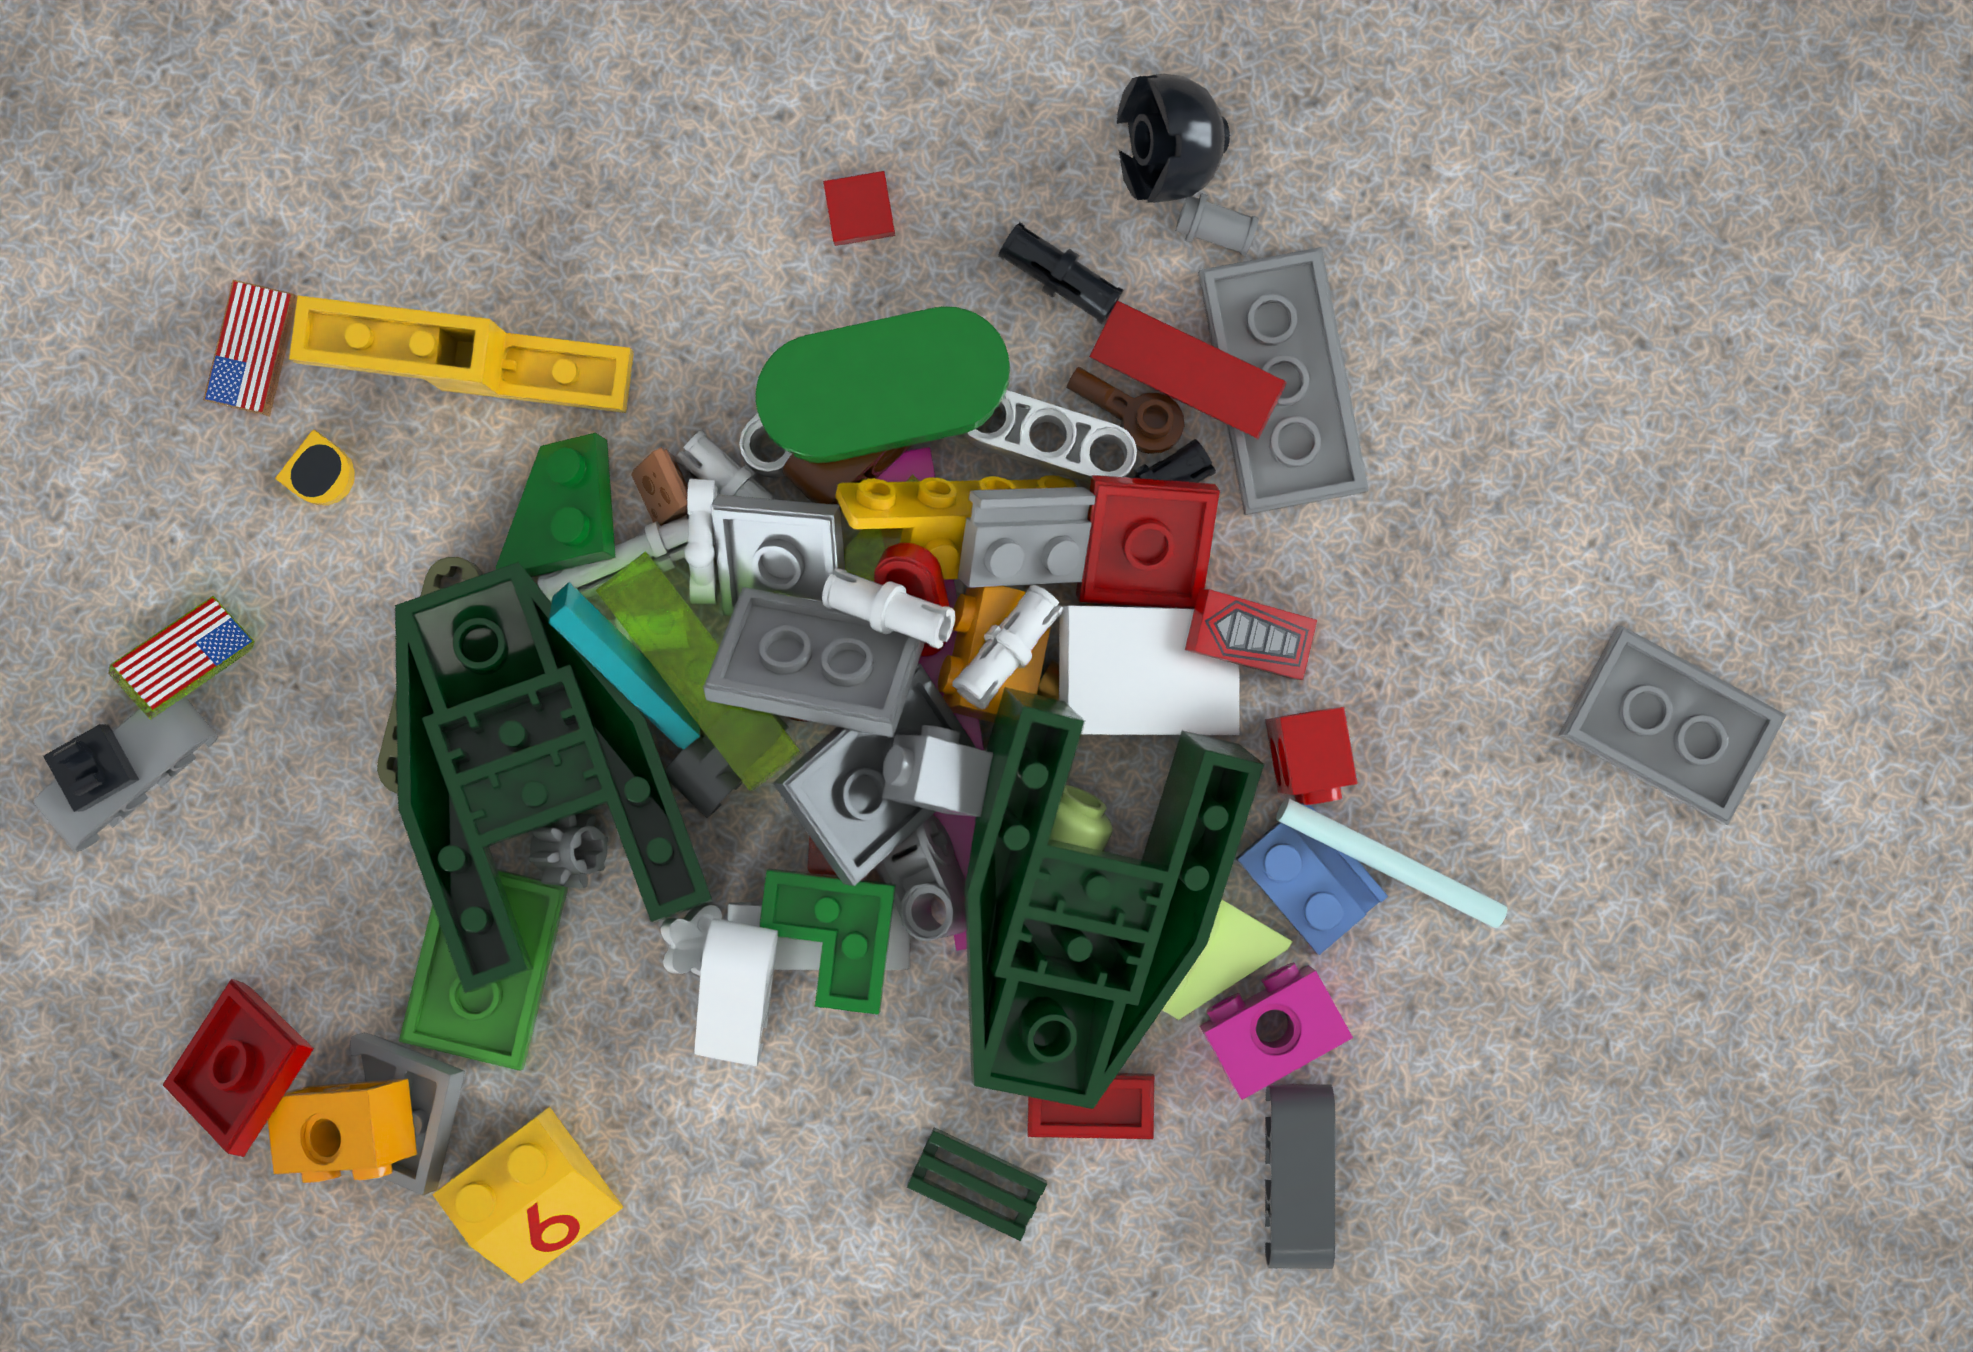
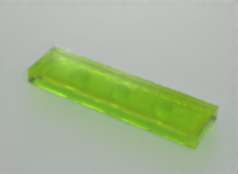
M645 551L595 590L749 791H754L802 753L772 713L706 700L703 687L720 645L650 554Z

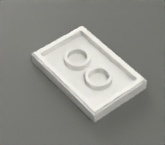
M1062 606L1063 613L1059 616V700L1066 702L1085 720L1081 735H1181L1182 730L1200 735H1239V665L1185 650L1194 609Z

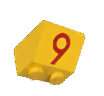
M550 1106L432 1194L469 1246L521 1284L623 1208L622 1204Z

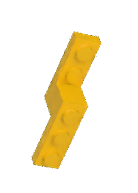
M297 295L289 359L297 364L420 378L428 381L441 391L626 413L634 351L629 347L506 333L488 318Z

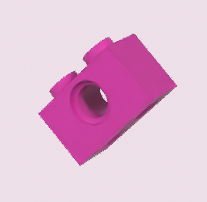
M1294 962L1282 966L1261 980L1266 989L1244 1001L1240 993L1233 994L1214 1004L1206 1011L1210 1020L1201 1024L1200 1028L1241 1100L1353 1038L1317 971L1309 965L1298 970ZM1270 1010L1283 1011L1288 1021L1284 1035L1272 1042L1260 1040L1256 1033V1025L1261 1015Z

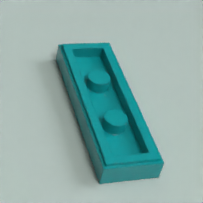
M570 582L553 595L549 623L678 748L681 747L684 750L700 737V710Z

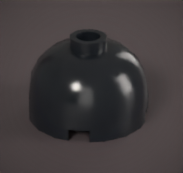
M1154 74L1132 78L1123 91L1118 108L1117 124L1128 123L1133 158L1120 150L1119 156L1123 181L1131 196L1136 200H1147L1146 203H1158L1190 197L1205 188L1218 170L1230 141L1228 123L1221 116L1220 109L1208 90L1184 76Z

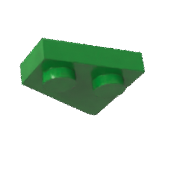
M591 433L540 446L499 556L496 570L519 562L529 576L534 577L616 558L608 441L597 433Z

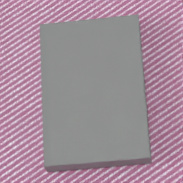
M743 587L704 684L705 698L707 701L894 737L925 642L896 631H892L890 634L877 632L871 628L869 621L836 609L826 608L823 602Z
M1616 626L1565 721L1559 736L1723 825H1728L1787 715L1623 626Z

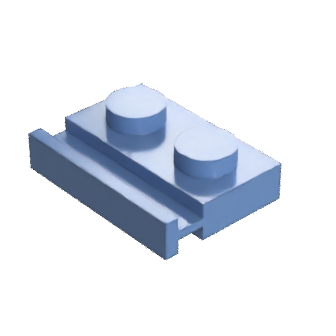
M1304 805L1315 811L1311 805ZM1281 822L1275 824L1236 857L1242 867L1318 955L1323 953L1367 915L1366 913L1375 905L1388 897L1358 860Z

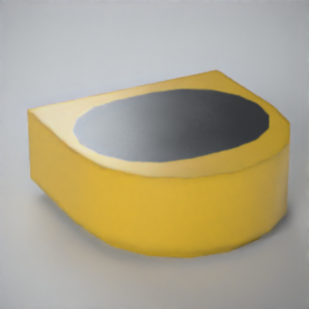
M313 429L275 479L299 498L315 505L328 506L340 502L349 494L354 484L355 470L351 459L341 448Z

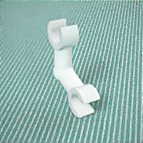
M689 479L688 543L684 553L690 569L689 590L691 604L717 605L716 580H719L718 566L714 565L713 560L715 550L713 547L714 530L711 504L718 496V486H715V480Z

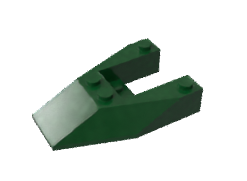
M519 562L395 605L398 810L464 993L474 992L533 969L489 848L508 839L607 803L651 923L659 922L712 901L646 719L632 702L549 623L551 602Z
M1005 687L986 751L993 753L981 817H976L965 884L971 1081L976 1087L1094 1109L1208 944L1264 763L1240 744L1182 730L1142 860L1052 840L1049 838L1085 720L1064 701Z

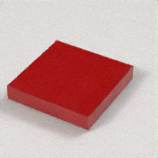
M1092 475L1090 492L1096 498L1095 504L1089 505L1087 520L1091 522L1082 582H1077L1076 596L1079 602L1195 609L1199 589H1205L1220 494L1216 484Z
M231 979L164 1081L163 1086L227 1154L244 1157L314 1048L251 987L243 982Z

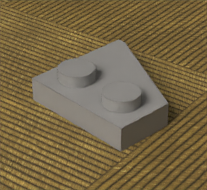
M361 1033L351 1036V1056L361 1055L366 1082L408 1079L417 1155L392 1163L393 1173L380 1178L420 1195H426L438 1190L465 1071L376 1035Z

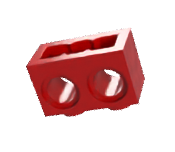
M1344 707L1265 719L1278 793L1294 795L1296 802L1312 805L1343 799L1341 787L1358 784Z

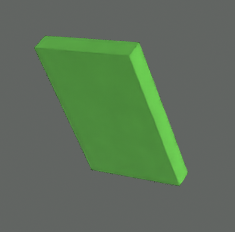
M497 869L533 969L474 992L464 993L432 904L399 1042L521 1071L525 1066L568 887H564V885L543 884L541 879Z

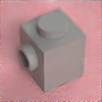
M922 725L920 735H895L893 747L887 753L883 765L885 786L882 798L945 814L981 817L993 753L958 744L960 733L941 727Z

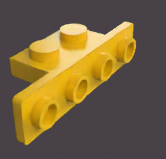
M1046 475L1040 479L1007 480L1002 477L989 476L981 480L948 481L942 478L930 477L915 482H887L871 478L862 480L860 483H839L835 497L851 528H903L900 543L916 544L930 551L940 563L943 579L948 580L959 579L958 573L966 518H971L973 502L969 500L970 490L1067 488L1077 486L1073 480L1055 475Z

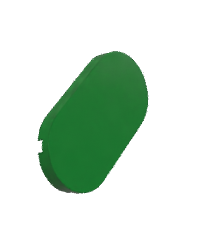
M950 306L924 309L808 334L787 342L770 356L761 370L756 386V407L761 423L769 438L785 451L793 453L794 457L812 463L840 461L960 435L980 427L994 414V410L1000 405L1002 398L1004 399L1010 381L1009 356L1006 345L998 331L980 315L963 308Z

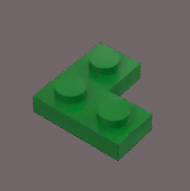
M771 868L766 870L759 927L777 930L778 937L823 942L815 1007L879 1015L896 884L860 880L855 886L844 885L839 877Z

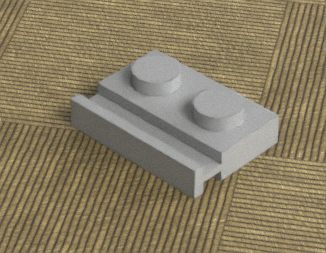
M1084 487L970 490L969 500L973 502L971 518H966L958 578L969 588L1082 582L1091 522L1087 520L1089 505L1095 504L1096 496Z

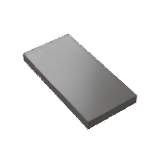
M1322 247L1199 270L1198 276L1212 346L1281 378L1287 383L1259 440L1227 425L1244 515L1368 492L1366 473Z

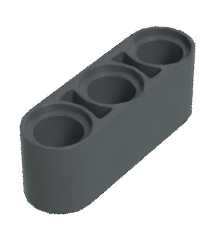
M1270 1084L1266 1087L1265 1101H1271V1117H1265V1164L1271 1165V1180H1265V1227H1270L1271 1243L1265 1242L1267 1267L1333 1269L1335 1260L1336 1119L1333 1087L1331 1084Z

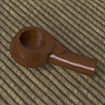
M1079 366L1072 374L1066 388L1121 420L1120 427L1127 430L1134 438L1137 450L1148 454L1163 453L1172 449L1180 440L1185 427L1184 414L1179 405L1169 396L1160 393H1144L1133 398Z

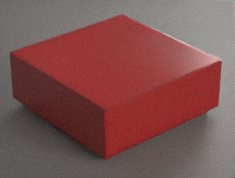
M885 171L823 181L834 246L895 236Z

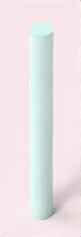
M1286 798L1282 802L1277 812V821L1493 928H1498L1506 917L1507 906L1290 798Z

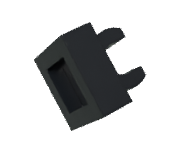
M99 724L43 756L74 812L85 811L139 780L112 729L107 724Z

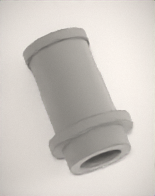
M1203 193L1200 194L1199 199L1192 196L1186 197L1175 229L1177 232L1186 234L1185 241L1192 242L1195 237L1238 251L1242 255H1247L1257 229L1259 217H1251L1207 202V195Z

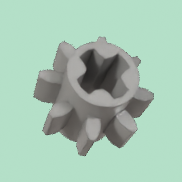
M576 814L532 831L534 836L531 840V855L528 859L538 869L544 871L541 881L543 884L586 888L588 884L587 874L604 871L608 837H605L599 829L594 827L596 816L593 814Z

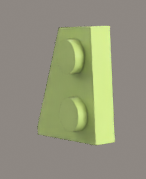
M1221 900L1207 946L1162 1010L1180 1020L1288 950L1293 941L1226 901Z

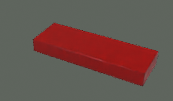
M1118 300L1089 356L1111 369L1258 440L1287 384L1281 378Z

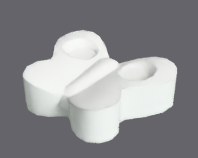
M704 904L693 908L683 919L667 918L663 921L661 935L669 944V949L664 956L663 963L668 972L683 974L691 971L696 975H701L703 952L711 921L713 918L722 920L721 911L717 906Z

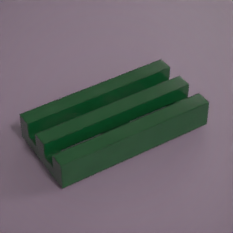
M935 1127L907 1183L908 1189L1019 1241L1022 1240L1026 1226L1037 1208V1202L1047 1186V1180ZM938 1147L1029 1189L1025 1199L935 1157ZM930 1170L1017 1211L1018 1214L1015 1220L924 1178L927 1171Z

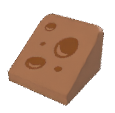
M662 447L654 450L633 470L631 476L653 523L658 522L662 526L688 514V485L675 461V457Z

